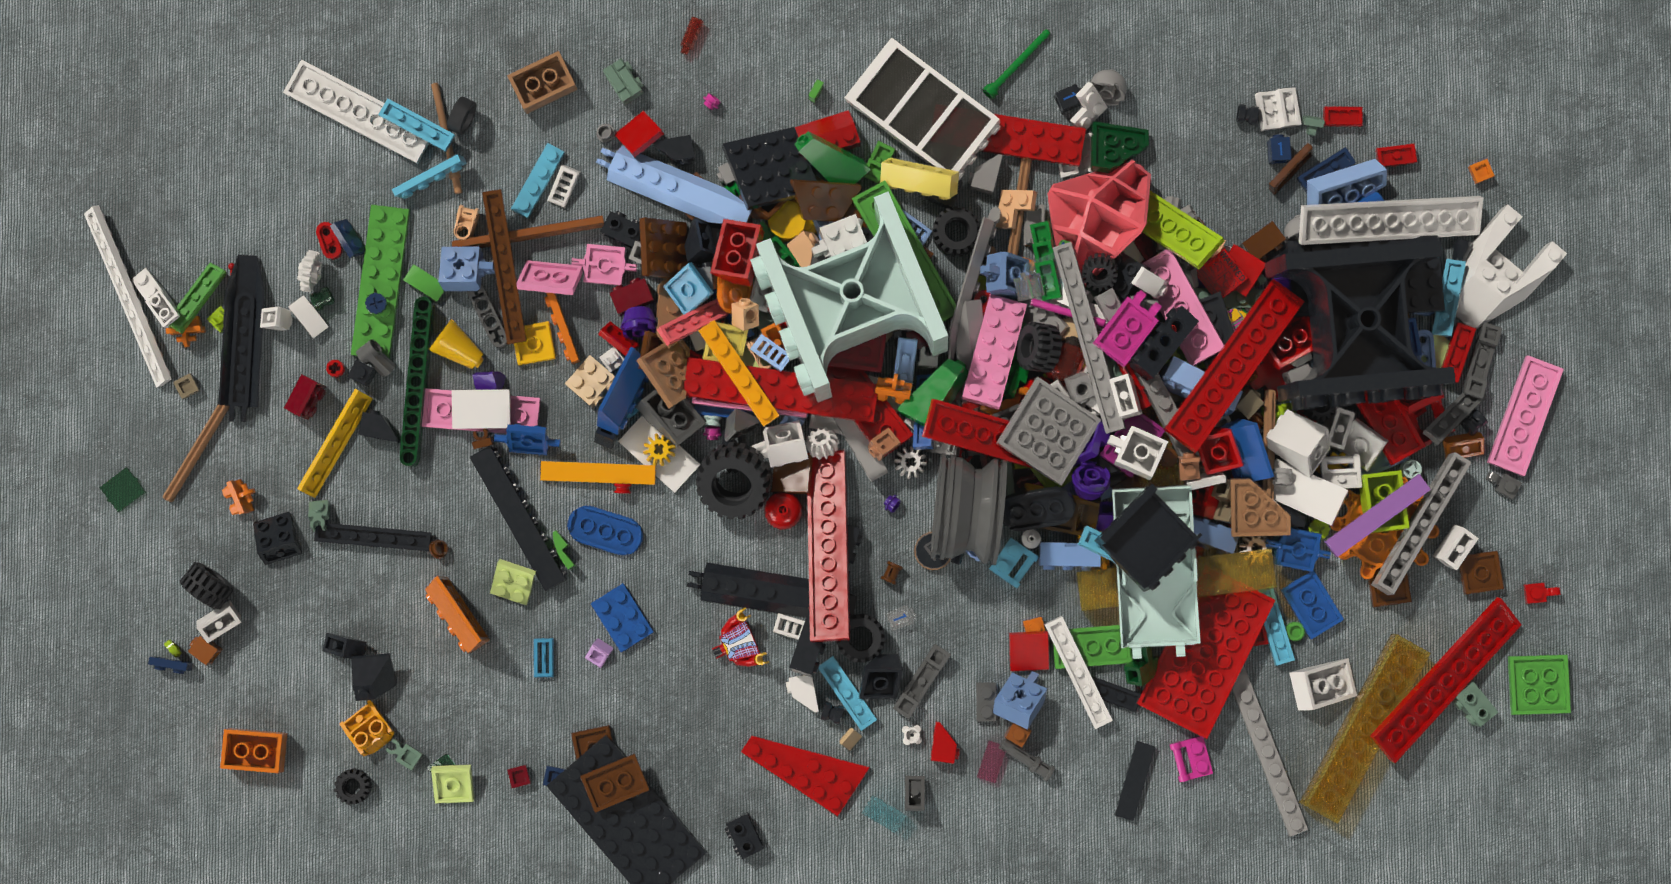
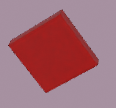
M644 111L615 133L616 138L634 158L664 135L663 131Z
M1234 244L1229 254L1249 278L1235 290L1247 297L1265 269V262Z
M1048 631L1009 633L1010 671L1049 669Z

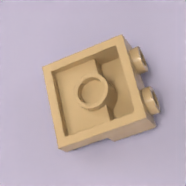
M589 355L565 384L594 409L596 406L601 405L615 376Z

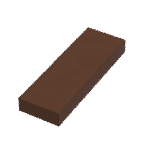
M1307 143L1269 183L1270 192L1274 195L1277 194L1313 156V146Z

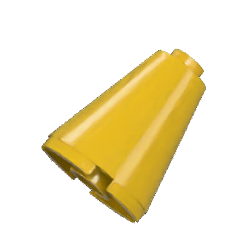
M452 319L429 348L433 353L471 369L474 366L478 368L484 360L481 350Z

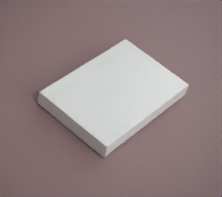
M510 389L451 390L452 429L507 428V424H511Z

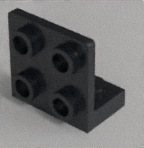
M1121 252L1114 259L1118 269L1116 283L1114 282L1113 287L1109 286V289L1113 288L1115 294L1126 299L1130 295L1134 296L1139 289L1132 284V281L1140 268L1144 267L1149 271L1151 268ZM1102 270L1097 276H1105L1107 270Z
M290 512L253 523L257 554L265 565L302 554L301 547L294 537Z

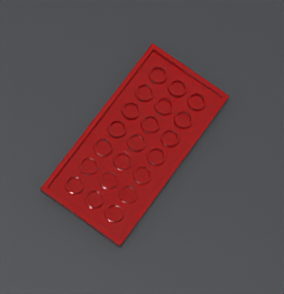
M1205 566L1197 581L1201 643L1185 645L1186 656L1181 657L1176 656V646H1165L1158 659L1156 674L1146 684L1137 704L1208 739L1276 600Z

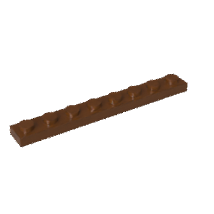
M502 189L482 192L507 344L526 342L527 338L519 290L517 289V278Z

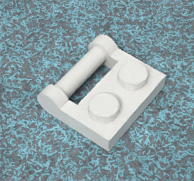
M1359 453L1352 454V456H1325L1319 464L1322 479L1344 489L1362 488ZM1327 464H1353L1352 469L1328 470Z

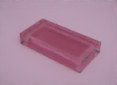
M988 740L977 778L996 783L1005 755V751L999 749V743Z

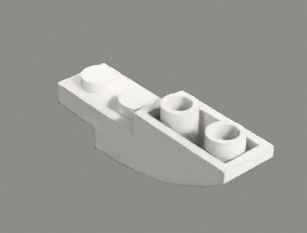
M144 268L131 279L146 300L145 302L164 328H167L180 317L175 304L163 286L157 282L147 268Z

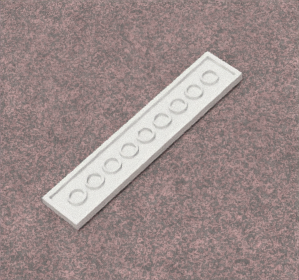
M1469 196L1301 205L1299 244L1414 239L1420 236L1438 235V237L1480 235L1483 197Z

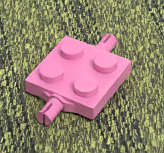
M587 244L584 259L572 258V265L583 267L584 283L619 286L622 285L625 271L637 272V264H630L625 261V247Z

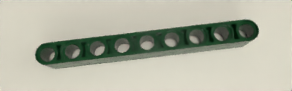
M424 296L417 298L414 303L400 445V462L408 467H415L420 461L423 435V406L425 388H427L431 352L429 348L432 342L435 311L434 303ZM423 302H428V309L425 311H421V304ZM425 320L427 327L420 330L418 325L421 321ZM420 339H424L425 346L418 349L417 342ZM418 358L423 359V365L420 368L415 367V361ZM416 377H420L422 381L418 387L413 385V380ZM418 396L420 399L419 404L412 406V398ZM416 415L418 421L416 424L411 425L409 419L411 416ZM411 434L416 436V441L413 444H409L407 441L408 436ZM409 453L414 455V460L411 463L406 462V456Z

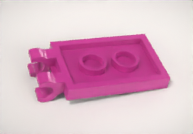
M1142 290L1137 292L1133 299L1127 297L1093 342L1095 346L1122 367L1128 363L1159 321L1155 318V315L1162 306L1155 302L1147 311L1140 305L1147 295Z

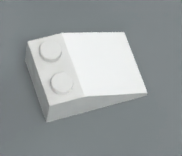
M1349 658L1290 672L1298 710H1315L1357 696Z

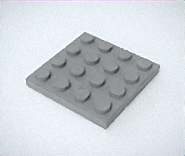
M1036 377L996 444L1056 484L1062 485L1101 419L1041 378Z

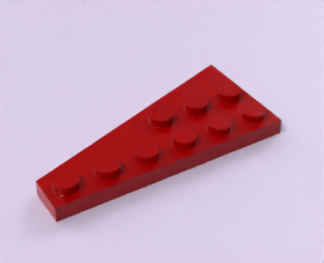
M753 735L741 751L836 816L840 814L870 768Z

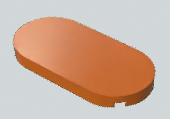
M717 277V299L721 308L725 312L732 314V303L738 302L743 298L750 299L753 282L750 287L733 284Z

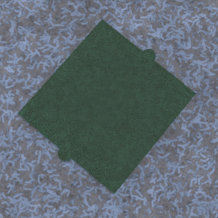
M128 467L99 487L107 497V502H111L118 513L146 493L138 482L139 479L134 477Z

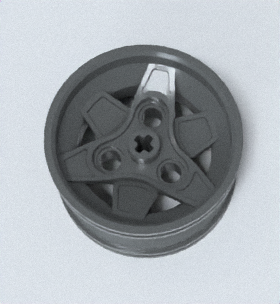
M941 454L933 516L931 559H935L936 555H939L940 560H944V558L952 559L965 553L967 550L973 551L982 564H987L988 561H991V565H996L1005 507L1006 460H1002L1000 464L998 459H993L984 468L974 469V466L962 457H955V455L950 454V458H946V454Z

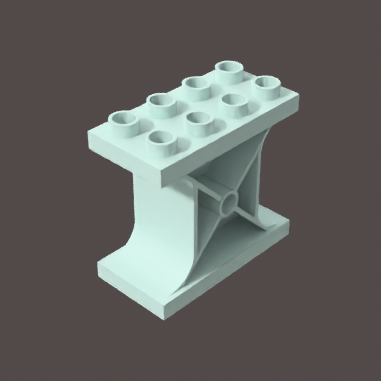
M889 192L874 197L875 218L879 228L876 235L863 245L807 267H795L787 264L779 257L770 238L756 244L759 256L750 259L761 290L769 287L773 290V292L764 296L775 325L786 322L788 327L780 330L779 333L789 360L800 357L802 364L793 367L804 396L814 393L818 403L832 397L830 384L826 376L830 360L837 353L901 328L911 329L919 333L926 340L933 357L948 351V333Z

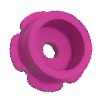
M708 93L706 97H703L705 100L704 104L711 110L719 108L718 105L721 101L714 95Z
M708 426L705 427L703 435L707 436L708 440H718L722 433H720V427Z

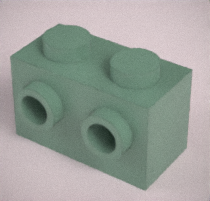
M1471 681L1453 701L1458 710L1464 711L1466 714L1465 719L1472 726L1481 727L1498 713L1478 686Z

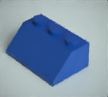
M1237 418L1220 426L1221 428L1232 429L1244 463L1242 467L1231 469L1234 478H1251L1253 481L1274 477L1257 423Z

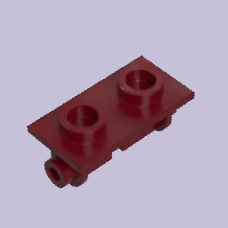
M1143 232L1133 241L1144 258L1142 263L1158 254L1149 236Z

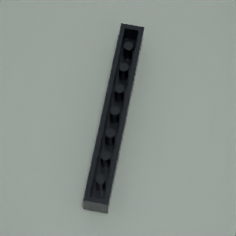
M488 446L470 456V459L529 564L536 571V576L545 591H548L566 581L565 575L568 573L562 564L559 566L556 560L558 555L554 548L550 549L546 543L549 539L545 532H540L537 525H539L536 516L529 513L528 508L530 506L527 500L520 497L518 492L521 490L516 481H511L509 468L506 464L502 465L499 460L502 458L497 448L493 449L492 446Z
M847 525L849 568L850 564H854L857 553H854L856 546H860L863 535H860L859 528ZM809 610L789 670L812 678L813 673L817 674L820 662H817L819 654H824L826 644L810 641Z

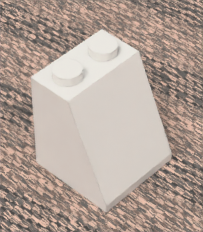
M1288 409L1284 415L1279 416L1274 429H1270L1266 436L1268 448L1308 477L1312 476L1330 450L1329 430L1327 427Z

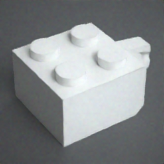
M856 214L820 227L819 233L822 240L819 241L820 245L811 248L814 258L824 255L825 258H830L867 243Z
M800 420L766 427L763 431L765 441L752 445L756 449L755 452L757 454L762 453L764 458H769L770 467H780L784 464L801 462L808 459Z
M1131 426L1127 436L1122 435L1121 438L1110 435L1107 444L1115 447V452L1118 453L1114 465L1148 480H1151L1168 443L1164 439Z

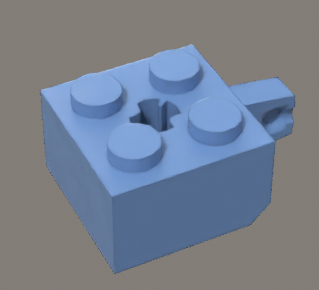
M479 246L441 248L438 282L444 291H478L481 288V277H484V274H495L494 263L486 262L483 259V252Z
M1009 252L987 255V264L980 266V274L987 276L986 292L1011 300L1029 297V259ZM1020 282L1022 283L1021 285H1022V290H1023V294H1024V295H1022Z
M1032 671L1028 678L1025 679L1012 672L995 698L993 713L1028 730L1046 698L1047 688L1037 684L1039 674Z

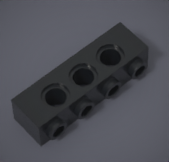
M1183 306L1176 309L1173 307L1166 314L1167 319L1157 325L1155 328L1156 333L1153 337L1150 336L1143 343L1145 347L1133 355V362L1129 366L1145 381L1153 379L1199 322ZM1172 324L1176 326V332L1172 329ZM1161 338L1165 341V346L1161 344ZM1149 352L1153 354L1154 360L1150 359Z

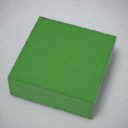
M816 80L809 93L810 101L816 102L824 87V82Z

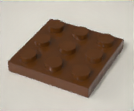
M647 217L639 218L642 276L673 278L688 264L684 247L687 239V223Z

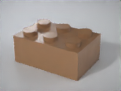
M559 51L507 75L526 114L578 90Z

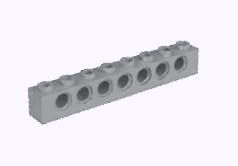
M1456 452L1448 454L1429 486L1431 490L1424 494L1409 520L1410 528L1403 530L1371 585L1386 595H1392L1396 592L1472 462Z

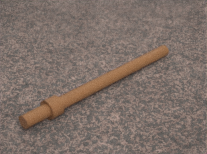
M433 83L431 87L440 127L449 131L439 83ZM452 143L446 152L447 160L454 156ZM460 170L454 173L451 171L449 178L452 180L455 194L462 193Z

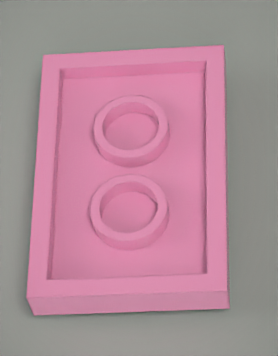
M527 260L517 281V289L573 295L583 273V268L578 265Z

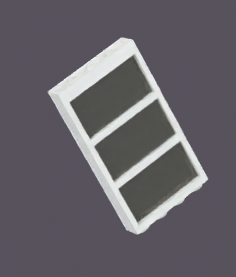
M893 38L888 41L844 97L847 103L930 166L959 171V180L964 175L966 166L968 164L972 165L976 160L977 152L987 146L989 143L988 138L991 134L995 135L1001 127L999 125L1000 119Z

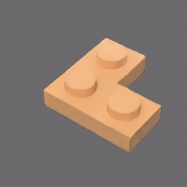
M1001 190L998 207L1001 211L1000 222L995 227L999 229H1015L1018 211H1035L1037 192L1033 190Z

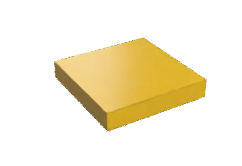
M550 322L525 325L527 341L514 343L518 366L556 359Z

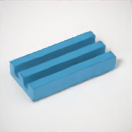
M554 638L534 639V677H554ZM538 642H542V673H539ZM546 642H549V673H546Z

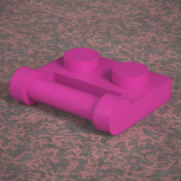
M1198 736L1169 744L1170 749L1173 750L1180 775L1178 776L1179 782L1213 774L1203 737ZM1182 747L1186 749L1191 773L1186 772L1180 749Z

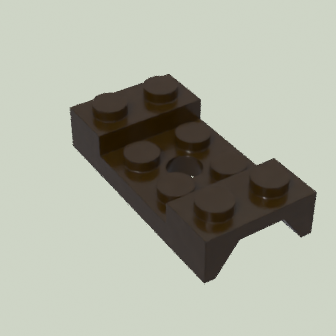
M1025 483L1023 491L1041 489L1044 486ZM1073 495L1076 507L1070 520L1065 524L1044 527L1043 529L1079 536L1082 535L1086 526L1096 530L1101 497L1090 501Z

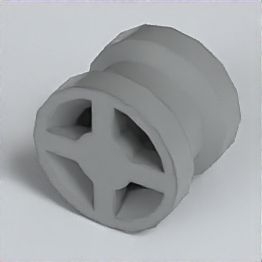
M1273 468V473L1275 474V478L1272 481L1273 485H1292V480L1290 479L1292 469Z

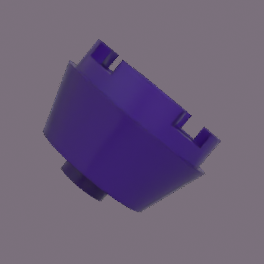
M637 306L625 311L620 328L626 339L632 340V337H642L643 341L644 332L651 331L655 333L658 322L650 308Z
M1083 462L1072 474L1075 492L1082 499L1096 500L1110 486L1109 471L1107 468L1103 469L1097 466V462Z

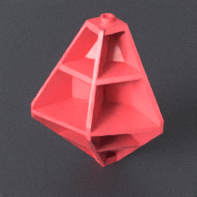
M1133 160L1126 162L1111 173L1095 171L1055 183L1047 193L1055 247L1058 246L1061 240L1072 242L1081 275L1084 261L1088 260L1089 256L1094 258V254L1098 253V257H1101V253H1104L1105 258L1109 255L1111 260L1115 259L1141 234L1147 224L1151 174ZM1096 268L1092 273L1097 276L1104 268Z

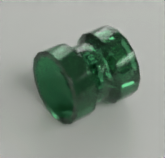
M327 286L321 288L319 292L309 294L311 302L317 311L322 310L326 305L331 306L335 304L334 297Z

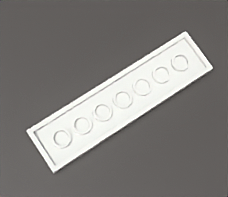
M303 60L298 64L283 92L285 95L417 164L429 145L425 140L380 117L378 114L385 104L384 102Z

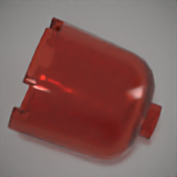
M1062 342L1059 361L1052 371L1045 373L1046 376L1052 379L1053 382L1059 380L1064 386L1065 378L1082 371L1085 362L1083 352H1081L1082 349Z

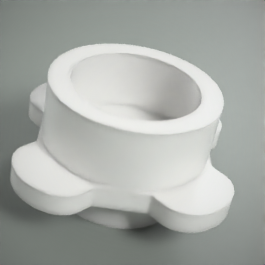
M919 725L914 727L904 726L902 728L904 733L903 743L905 745L910 743L920 744L922 742L920 737L921 727Z

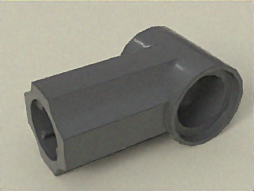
M373 339L356 351L359 360L364 364L369 363L382 377L388 376L395 368V364L382 352L380 345Z

